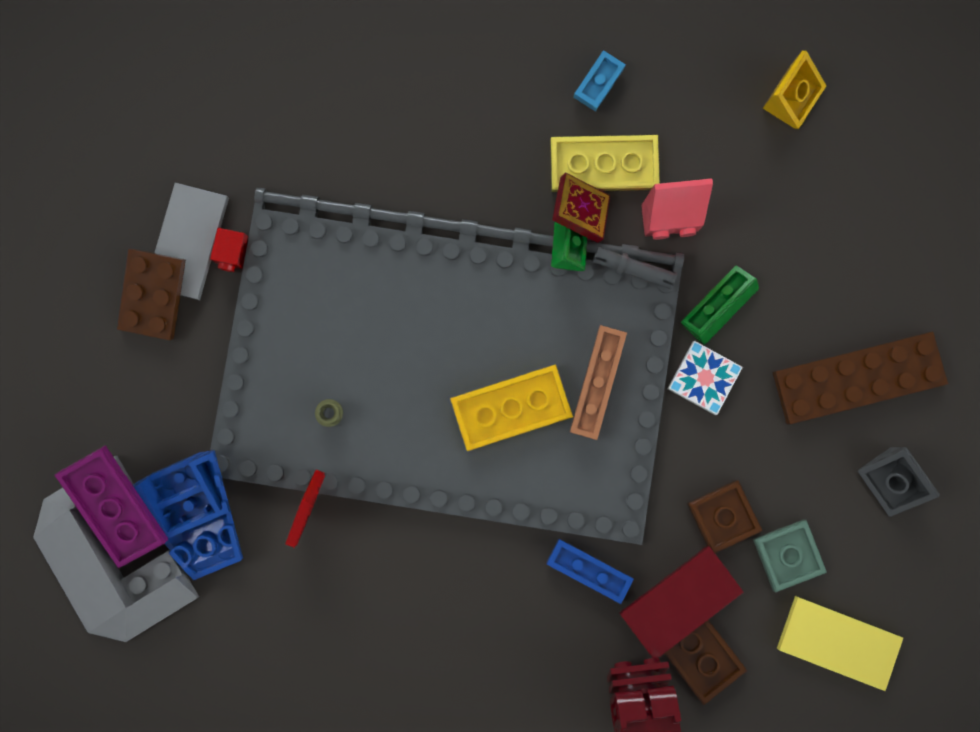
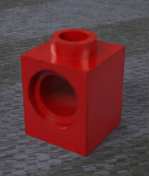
M217 228L210 260L218 264V269L234 272L235 268L243 270L248 236L242 232Z

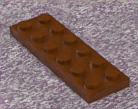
M933 332L773 372L787 425L948 384Z

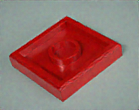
M315 470L302 498L285 545L293 548L298 545L325 478L324 472Z

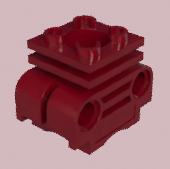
M650 658L643 660V665L632 666L631 661L615 663V668H610L607 682H611L608 689L609 694H613L610 700L614 732H681V715L674 686H667L672 680L671 673L665 674L669 669V662H660V658Z

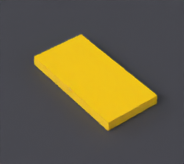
M556 364L450 398L467 451L573 417Z

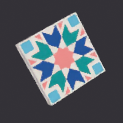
M693 341L667 389L704 410L717 415L743 367Z

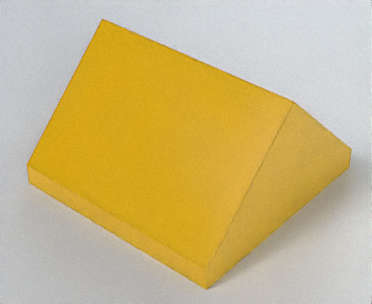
M802 50L763 107L764 110L795 129L800 128L826 88L824 80L807 51Z

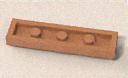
M602 325L599 326L570 433L594 440L598 439L626 339V332Z

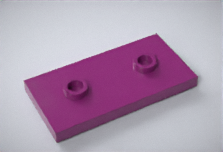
M106 445L54 475L118 568L159 547L168 540V537Z

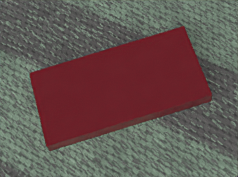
M706 546L619 612V614L651 657L659 658L744 592L710 546Z

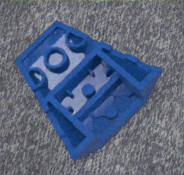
M215 450L194 454L160 469L133 484V487L168 537L164 544L170 550L169 554L192 580L201 578L243 559Z

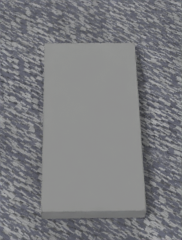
M175 183L155 253L186 259L180 296L200 300L211 264L210 257L217 228H221L229 197Z

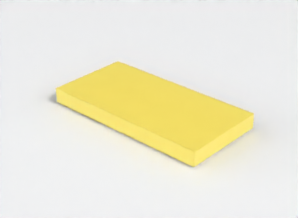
M658 135L551 137L552 192H558L560 177L565 172L601 191L651 190L654 184H660Z
M795 596L777 649L886 691L903 637Z

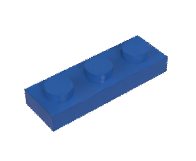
M558 539L546 562L550 567L620 604L623 602L634 580L623 572Z

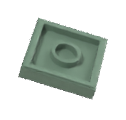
M803 519L753 538L774 592L827 573L807 520Z

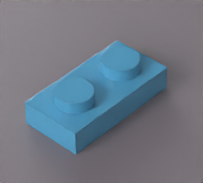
M603 50L574 93L573 98L596 112L623 72L626 64Z

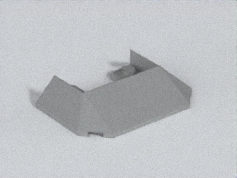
M114 456L115 460L117 461V463L119 464V466L121 467V469L133 485L132 480L130 479L128 473L123 467L118 456ZM63 488L43 499L33 538L88 633L127 642L199 598L185 571L169 554L170 550L128 576L123 577Z

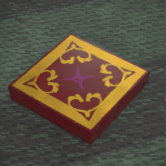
M565 172L560 177L552 220L599 243L604 239L610 195Z

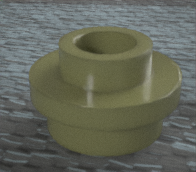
M332 399L323 400L315 409V418L322 426H336L343 418L342 406ZM328 408L334 410V416L330 419L325 416V411Z

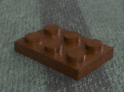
M128 249L117 330L165 340L174 339L186 259L138 249Z

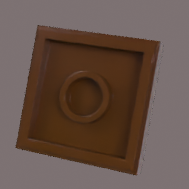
M738 480L687 503L707 546H710L714 553L762 531Z

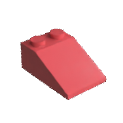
M702 179L654 184L641 205L645 237L653 236L654 240L669 238V234L680 233V237L696 235V232L705 223L713 180Z

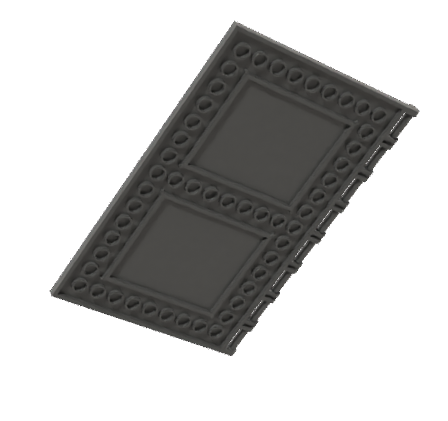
M256 188L255 204L210 451L215 450L222 478L306 492L315 470H319L325 473V478L318 494L642 545L684 253L675 252V254L641 250L638 246L627 244L616 246L587 241L586 252L597 253L598 246H601V248L619 254L625 252L628 254V257L636 260L672 265L671 272H676L677 277L675 283H672L673 288L670 290L667 287L623 272L621 275L615 273L616 270L597 263L594 264L593 260L586 259L584 271L551 267L552 254L529 251L528 249L529 243L553 247L554 236L532 233L530 229L515 227V230L480 225L478 221L466 219L454 221L425 216V213L396 212L372 208V205L355 203V205L320 200L317 196L302 194L300 197L267 192L266 188ZM268 202L300 207V212L297 215L265 210V204ZM318 210L353 216V221L349 223L317 218ZM371 219L403 223L406 224V231L370 226ZM429 227L460 232L459 240L423 234V228ZM476 235L512 240L513 246L510 248L475 242ZM602 325L626 332L627 335L598 439L594 440L570 433V428L599 326ZM556 364L573 415L572 418L470 451L466 450L450 398ZM326 399L337 401L343 409L342 420L333 427L322 426L315 418L317 405ZM332 408L326 409V418L330 419L334 416Z

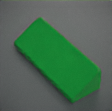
M555 222L551 267L584 271L587 237Z
M736 265L681 321V324L699 342L705 345L758 291L757 279Z

